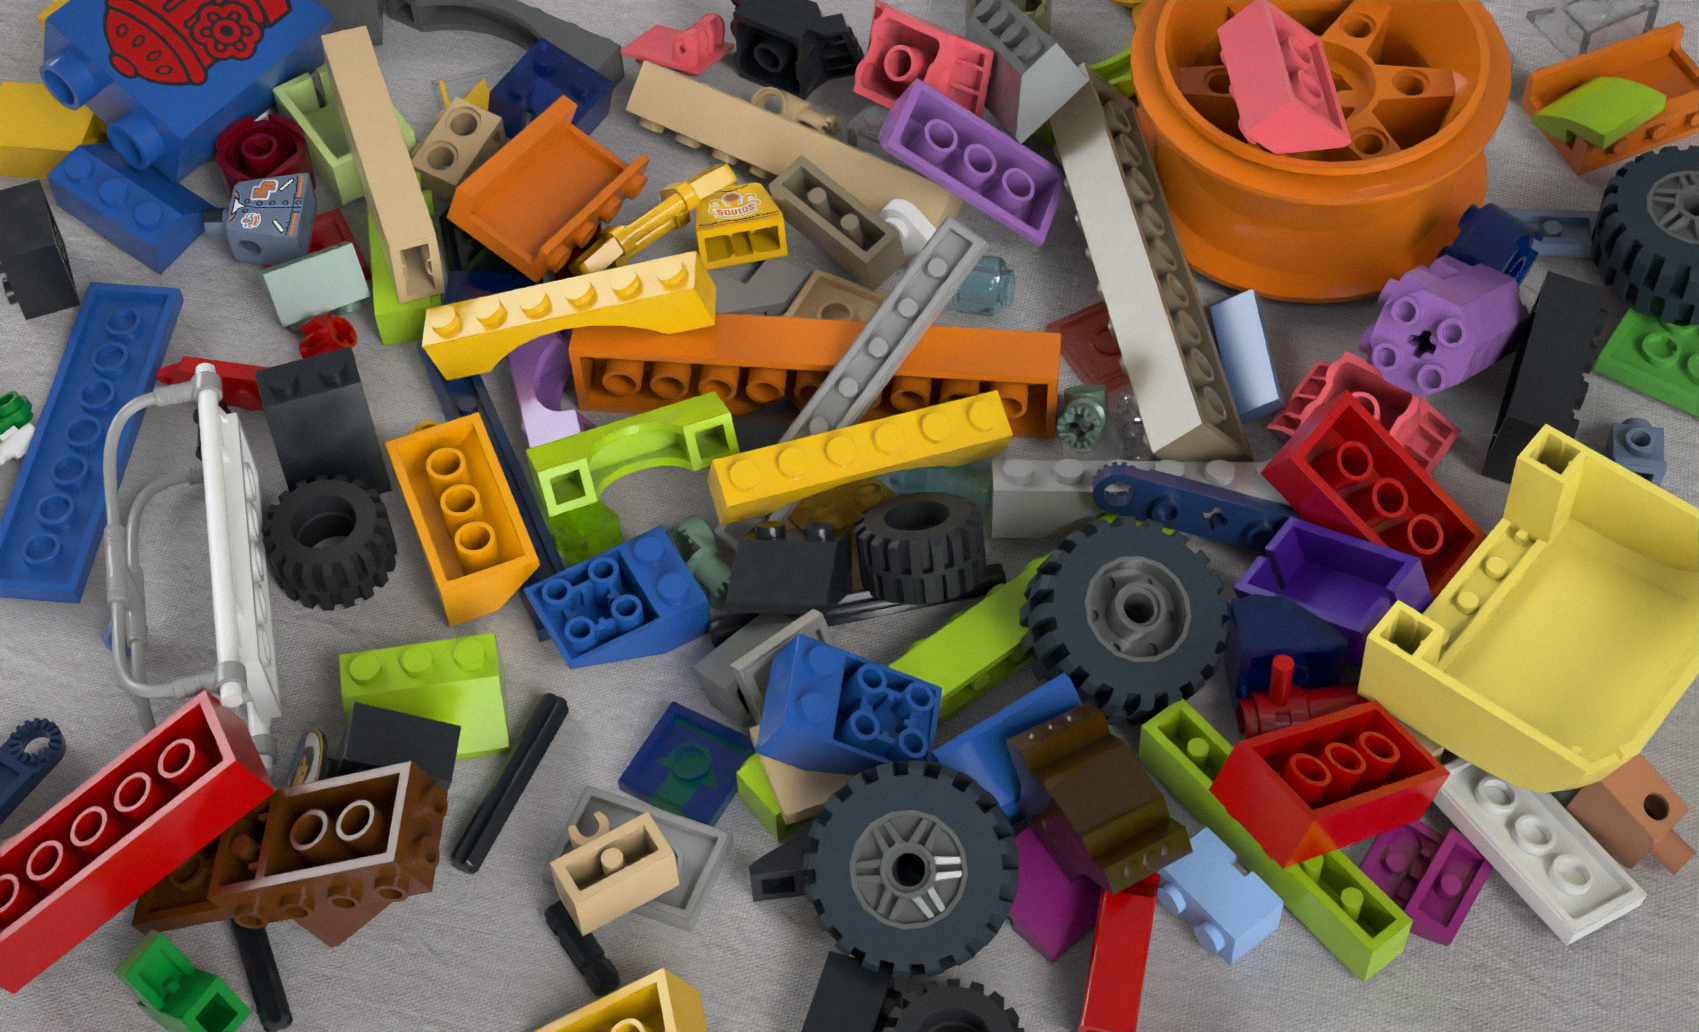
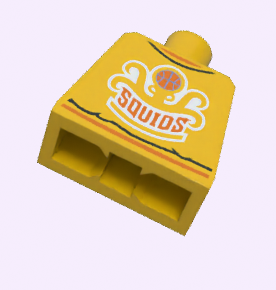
M732 182L700 200V204L696 207V235L699 256L707 270L788 256L783 214L762 184L755 182L737 185Z

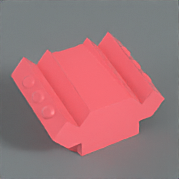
M875 0L867 55L856 68V84L853 92L891 109L893 103L918 78L983 119L994 51L924 18L905 12L899 7Z
M1345 351L1341 359L1335 362L1317 361L1285 402V408L1280 409L1266 427L1268 431L1286 443L1319 405L1349 390L1429 475H1431L1462 431L1434 409L1425 396L1419 398L1384 381L1381 371L1367 363V360L1348 351Z

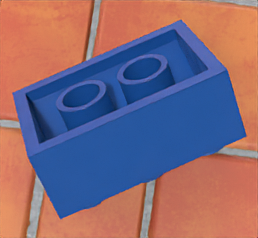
M111 143L78 145L47 174L58 207L159 275L205 231V210L207 208H216L180 183L176 185L172 183L153 165H150L145 170H138L121 158Z
M1066 673L1060 674L932 751V762L947 765V767L964 772L974 778L975 782L995 797L1006 818H1009L1012 826L1025 817L1017 807L1021 798V782L1006 740L1082 705L1072 680Z

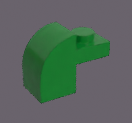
M150 929L113 971L140 999L137 1005L169 1032H235L252 1013L219 976L196 969L162 932Z

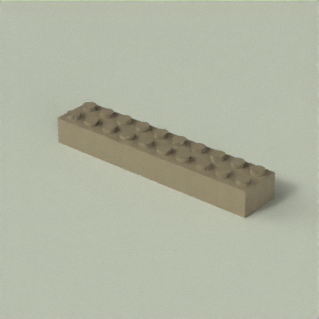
M1083 62L1078 68L1086 75L1089 81L1046 121V124L1053 132L1056 141L1053 150L1057 159L1063 165L1067 176L1064 179V186L1076 205L1075 221L1079 229L1085 234L1088 248L1085 249L1086 257L1096 270L1099 283L1096 285L1098 295L1107 306L1111 318L1107 323L1108 328L1121 350L1122 357L1119 359V364L1125 376L1130 380L1134 395L1131 396V403L1144 424L1146 434L1143 435L1145 447L1150 455L1158 461L1169 459L1189 462H1211L1214 460L1252 462L1254 458L1135 105Z

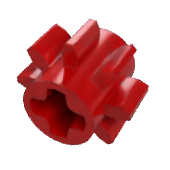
M330 312L325 313L321 317L315 316L300 327L306 337L298 342L299 351L303 359L349 346L353 348L357 344V334L353 326L342 317L333 318Z

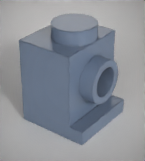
M1629 418L1622 423H1613L1606 444V457L1632 472L1646 473V476H1639L1660 487L1667 470V461H1664V428L1651 427V424L1643 418Z

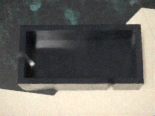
M1550 271L1547 272L1536 297L1535 304H1533L1529 313L1530 319L1517 346L1493 434L1497 436L1493 435L1481 472L1482 475L1511 484L1517 457L1545 424L1573 439L1575 438L1579 420L1574 418L1575 412H1573V409L1580 411L1589 387V383L1584 381V376L1582 375L1583 373L1589 374L1591 372L1599 346L1593 345L1592 337H1600L1608 315L1607 310L1600 308L1605 292L1604 288Z

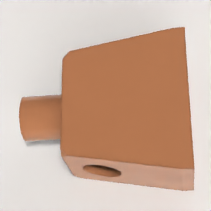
M1640 753L1601 781L1583 786L1565 808L1603 849L1625 868L1632 869L1646 854L1650 853L1669 872L1675 875L1697 853L1693 847L1672 829L1689 811L1687 804Z

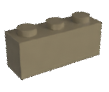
M804 156L798 157L769 184L773 201L781 210L784 220L872 292L906 262L899 232Z

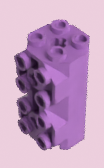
M1445 255L1434 259L1429 268L1420 265L1418 268L1405 272L1399 281L1392 278L1388 280L1378 299V306L1382 307V311L1376 325L1370 324L1364 332L1359 343V351L1367 354V363L1381 371L1384 381L1421 398L1458 385L1515 352L1530 319L1526 304L1522 305L1518 294L1521 291L1515 278L1482 263L1470 266Z

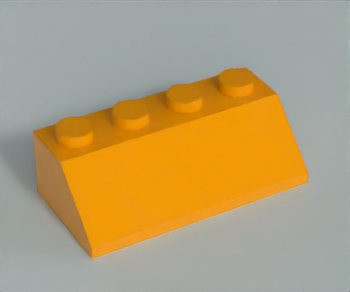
M479 412L384 442L396 484L449 626L451 627L498 611L535 572L540 564Z

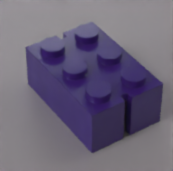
M1291 516L1265 547L1269 561L1265 557L1258 556L1233 587L1250 629L1358 668H1362L1367 636L1397 600H1400L1421 614L1424 613L1433 601L1420 558Z

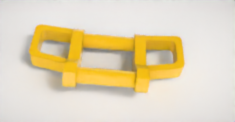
M728 163L715 165L686 181L669 184L660 190L662 200L660 204L626 227L623 225L608 226L597 234L598 240L568 266L569 270L576 277L603 271L607 266L613 269L629 265V259L674 228L681 229L691 222L689 211L698 206L702 198L737 180Z

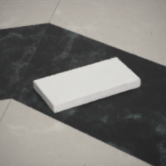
M1461 757L1443 764L1451 774L1433 799V802L1566 946L1639 907L1648 895L1550 792L1541 793L1516 787Z

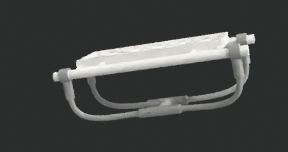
M201 363L196 366L195 375L191 381L165 387L161 386L160 388L156 387L154 392L143 394L126 403L115 415L106 436L103 474L107 526L104 528L107 605L111 608L112 658L114 670L120 684L128 692L135 695L138 714L145 735L157 727L149 698L175 696L179 700L197 696L206 689L209 693L220 695L221 705L224 707H237L242 704L244 699L247 702L249 733L269 777L274 774L273 765L278 761L276 739L270 735L271 718L281 717L282 713L268 561L262 541L264 536L261 531L264 518L260 474L237 412L226 414L218 406V402L223 397L221 377L216 373L214 365ZM194 401L198 404L202 464L187 466L184 471L163 476L151 482L137 495L131 505L127 518L125 544V529L120 525L116 470L117 448L122 429L133 414L147 406L157 404L158 407ZM185 482H189L190 485L204 483L218 664L215 665L211 672L175 678L173 683L149 685L146 681L144 647L147 645L144 575L142 567L139 566L138 550L141 515L148 501L160 491ZM125 622L127 646L131 648L133 676L129 671L126 659Z

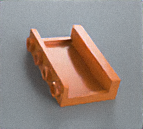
M1680 22L1653 28L1641 35L1616 41L1609 46L1586 54H1579L1572 59L1549 67L1539 68L1528 75L1521 107L1530 118L1592 77L1606 76L1627 79L1653 88L1666 95L1665 107L1662 112L1603 150L1578 135L1567 143H1563L1540 129L1578 176L1699 133V67L1680 45L1685 29Z
M565 95L557 99L457 186L446 217L535 283L550 270L557 273L569 259L572 249L576 245L580 248L585 247L594 236L598 225L602 221L609 224L620 211L623 201L627 197L630 200H634L642 192L648 181L644 173L650 159L641 154L634 162L628 165L571 124L578 105Z

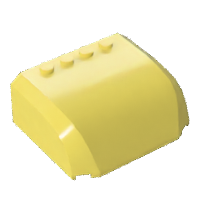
M1545 424L1517 457L1503 518L1427 610L1421 614L1400 600H1397L1367 636L1357 693L1369 701L1377 700L1397 719L1450 752L1516 787L1549 793L1577 789L1601 781L1640 753L1699 675V509Z

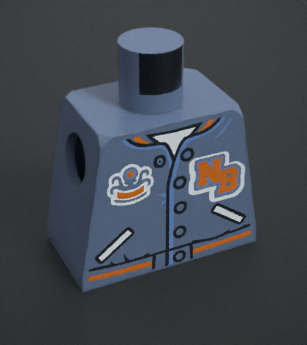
M299 173L237 183L233 189L230 208H207L205 210L204 226L206 234L208 236L227 235L234 258L241 262L278 265L309 254L318 207L309 173Z

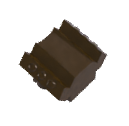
M1084 703L1006 740L1021 782V798L1017 807L1070 883L1079 878H1090L1114 895L1193 852L1186 827L1170 817L1162 793L1125 741L1110 733L1104 712L1089 703Z

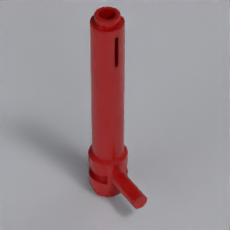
M1278 655L1272 662L1269 690L1252 691L1248 693L1247 698L1237 699L1235 715L1239 734L1242 740L1370 701L1357 693L1359 682L1304 690L1299 685L1291 686L1294 661L1290 656Z

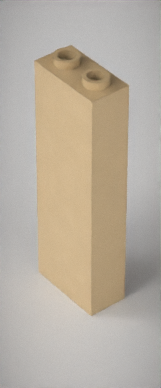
M365 25L322 35L321 40L333 99L399 304L445 293L437 236L367 27Z

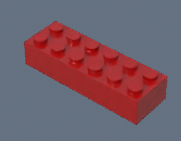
M206 689L0 848V987L15 994L275 792L245 721L228 707L222 706L221 702Z

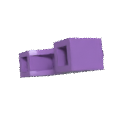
M573 328L539 336L518 346L504 357L512 370L515 383L512 386V392L521 408L523 421L520 426L523 435L529 442L530 448L597 427L575 409L561 411L562 391L569 375L572 373L568 349Z

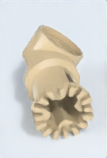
M764 87L758 90L751 100V103L764 108L766 101L770 97L777 96L782 106L779 115L796 122L801 120L800 124L812 128L810 126L812 125L816 128L815 130L826 134L825 130H827V135L839 139L836 135H841L842 131L840 129L842 126L840 124L842 120L835 115L827 117L813 110L809 102L787 91L773 87Z

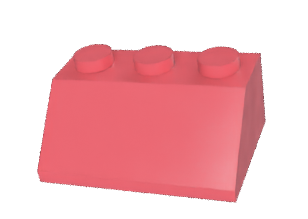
M1254 0L1217 29L1222 48L1220 58L1228 70L1231 82L1229 92L1237 104L1240 115L1238 126L1249 142L1253 144L1259 143L1274 154L1344 148L1351 143L1323 44L1319 37L1268 0Z

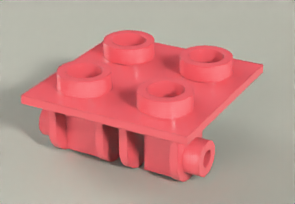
M708 13L685 31L657 24L620 50V55L636 58V62L641 65L646 60L675 68L676 72L686 76H697L733 50L735 44L724 41L725 23L723 18L715 13Z

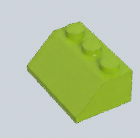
M495 632L339 654L341 699L346 725L354 703L357 702L461 726L456 760L510 753L511 745L504 666Z

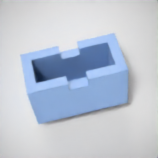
M1206 826L1189 839L1193 849L1192 853L1157 871L1160 874L1157 897L1168 912L1173 915L1180 914L1194 928L1196 938L1207 951L1212 954L1218 953L1231 966L1279 927L1284 901L1253 871L1244 877L1232 865L1237 861V855Z

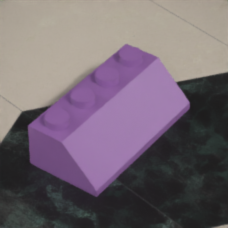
M916 78L891 106L878 135V140L883 150L1040 247L1044 243L1065 189L1064 179L1067 178L1065 171Z

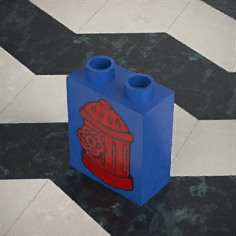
M70 0L45 19L43 64L39 67V74L47 90L63 106L70 110H78L85 104L108 125L107 136L111 145L129 165L138 170H145L152 164L176 185L217 152V139L229 125L249 116H253L255 121L276 103L273 88L307 72L311 75L316 71V68L324 64L325 55L321 36L331 33L335 16L317 0Z

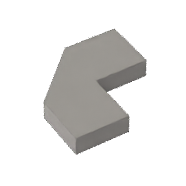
M780 257L767 259L747 283L741 282L716 269L707 270L717 287L715 313L741 315L766 312V315L769 316L785 313L810 277V271Z

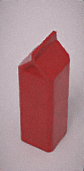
M1153 873L1114 895L1101 887L1077 1032H1136L1160 874Z

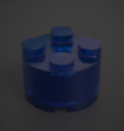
M1488 203L1482 208L1472 204L1459 221L1458 228L1461 231L1453 244L1443 247L1435 259L1448 255L1470 266L1482 263L1515 278L1518 286H1520L1538 255V252L1531 248L1535 239L1542 242L1543 233L1494 203Z

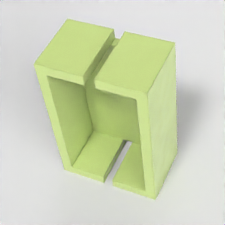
M324 64L316 68L325 107L320 109L313 80L308 72L272 90L279 115L289 118L300 127L311 164L342 205H345L364 196V192L333 99L327 65ZM393 105L409 155H411L417 145L414 131Z

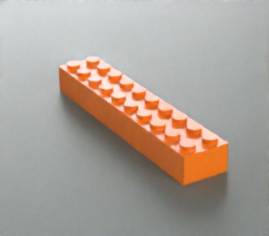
M715 313V325L673 334L627 326H585L573 328L568 351L579 410L641 414L715 391L730 411L732 420L787 394L801 412L868 322L845 319L824 320ZM944 325L930 326L858 424L998 390L1013 433L1012 437L1055 439L1061 333L1036 330L1015 331L993 328L947 327Z

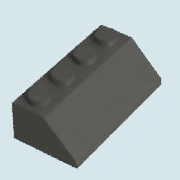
M982 0L975 8L974 15L966 23L965 37L994 51L991 77L988 83L987 98L984 106L1022 144L1077 93L1089 79L1057 42L1010 0Z

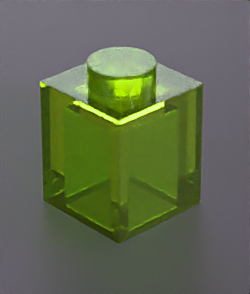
M600 500L596 503L547 517L551 537L558 554L571 566L623 543L619 516Z

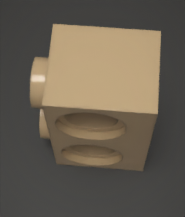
M457 96L447 110L442 109L436 116L432 131L424 143L417 144L410 155L415 172H420L424 190L432 189L434 197L451 204L457 186L506 144L507 140L502 117ZM472 132L470 135L460 136L463 133ZM441 166H450L444 170H436Z

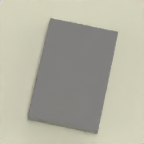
M586 785L541 872L543 882L555 886L550 862L574 850L568 832L569 826L574 824L581 835L590 837L599 831L593 815L598 811L608 818L611 830L649 812L674 852L680 885L630 912L692 933L733 846V833Z

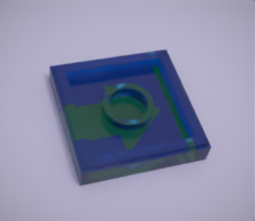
M672 701L619 778V789L658 809L715 827L738 792L736 772L740 770L743 763L750 756L755 754V748L749 736Z

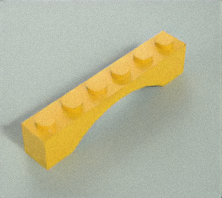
M696 251L429 308L426 310L422 347L447 381L490 372L503 357L518 346L539 336L564 329L585 326H627L673 334L715 325L717 287Z
M998 390L714 459L711 463L707 483L720 525L723 526L770 514L813 494L864 478L922 467H957L1001 456L1013 433Z

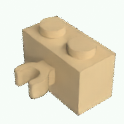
M598 811L593 815L599 831L590 837L581 835L574 824L568 827L571 845L574 850L550 862V867L557 894L582 936L680 885L674 852L649 812L611 830L608 818Z

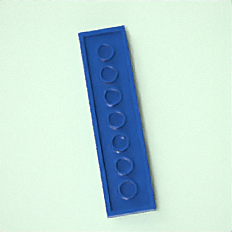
M90 282L0 523L1 598L80 604L104 534V528L107 525L103 459L108 429L115 415L126 403L138 396L153 392L156 383L155 377L162 366L184 302L180 288ZM147 407L133 414L122 429L118 442L116 463L118 491Z

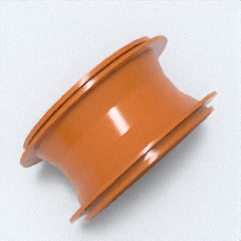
M1149 0L1140 14L1132 36L1130 69L1133 89L1140 103L1136 111L1189 268L1219 284L1242 292L1253 288L1258 296L1269 299L1313 304L1349 302L1379 296L1389 279L1392 278L1399 281L1405 272L1418 268L1420 265L1429 268L1434 259L1445 255L1453 256L1470 236L1481 214L1487 190V161L1483 148L1494 136L1505 115L1511 89V61L1505 39L1495 20L1479 0H1268L1321 39L1351 138V143L1344 148L1274 154L1259 143L1253 144L1249 142L1240 131L1238 126L1240 115L1237 104L1229 92L1231 82L1228 70L1220 58L1222 48L1217 29L1254 0Z

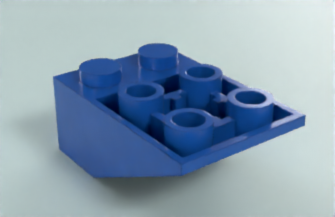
M661 525L524 589L527 598L569 669L665 654L710 633L708 598Z
M798 633L772 660L755 753L805 771L853 776L875 768L878 765L909 760L930 762L932 761V751H934L942 687Z

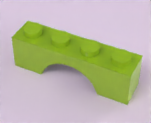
M715 391L525 450L537 494L549 517L598 502L601 493L608 485L635 471L659 466H676L697 471L711 466L714 459L740 453L731 413Z

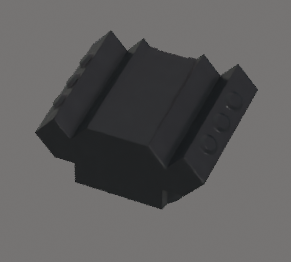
M731 0L733 5L736 6L733 12L734 19L730 23L731 32L736 39L737 50L733 55V62L738 69L739 77L763 87L781 89L806 100L815 89L826 81L855 75L858 64L865 57L852 27L848 26L842 13L823 16L818 4L811 0Z

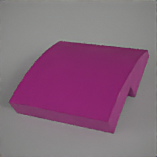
M1417 820L1378 834L1358 868L1413 920L1410 933L1449 946L1493 866L1465 836L1453 828H1450L1442 835L1422 821Z
M1030 825L1015 838L1020 858L1019 884L1008 916L1012 918L1014 932L1051 963H1054L1095 926L1101 886L1090 878H1079L1070 883Z

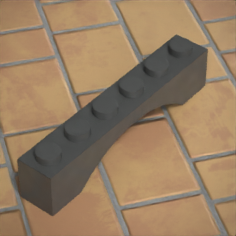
M385 0L389 18L421 32L440 30L472 31L490 34L511 41L529 51L545 65L553 76L561 94L593 108H596L625 77L622 55H620L621 45L609 38L598 36L578 27L574 23L561 20L545 13L539 8L531 7L517 0Z

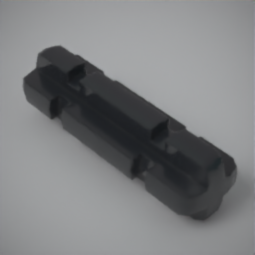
M561 900L549 906L544 912L546 923L554 935L560 938V944L581 975L586 977V982L593 993L597 996H605L610 991L616 989L620 984L619 972L610 959H606L604 950L593 934L590 932L584 936L581 935Z

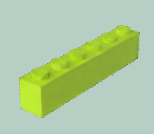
M1183 698L1181 701L1169 705L1141 726L1138 760L1205 826L1216 834L1251 872L1253 871L1284 901V905L1363 983L1404 951L1413 920L1341 850L1337 849L1282 869L1275 860L1271 859L1264 852L1262 846L1249 832L1227 813L1225 807L1209 789L1234 747Z

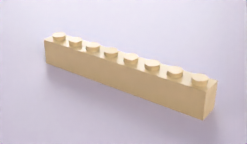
M646 60L643 61L625 109L640 116L638 125L661 134L666 127L677 132L674 140L695 149H699L701 143L714 148L711 156L732 165H737L739 159L752 164L749 170L750 173L769 181H773L776 175L779 176L802 155L876 215L891 200L903 199L915 205L937 230L947 215L957 220L964 202L957 195L920 173L665 66Z

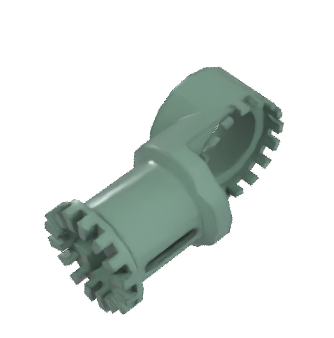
M1079 385L1063 390L1065 409L1063 415L1058 420L1057 430L1059 438L1061 437L1063 442L1068 443L1070 448H1077L1078 450L1089 448L1100 437L1101 430L1106 423V416L1109 414L1107 387L1104 385ZM1075 418L1077 420L1084 418L1085 421L1092 423L1087 432H1082L1079 424L1071 422Z
M691 515L668 528L669 530L666 534L671 539V542L701 589L710 596V604L714 608L723 611L724 608L726 609V598L732 569L720 559V551L716 548V541L710 527L700 517Z

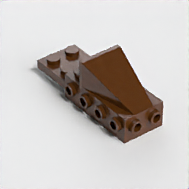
M412 761L275 790L273 794L138 897L131 926L146 935L150 929L164 932L234 918L238 925L250 929H260L266 927L268 923L293 919L329 947L340 946L392 902H401L406 900L408 896L432 892L435 870L440 859L439 846L443 821L448 809V792Z

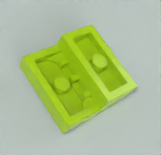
M1606 76L1592 77L1532 115L1531 124L1563 143H1567L1578 135L1603 150L1662 112L1665 107L1666 95L1653 88L1627 79Z

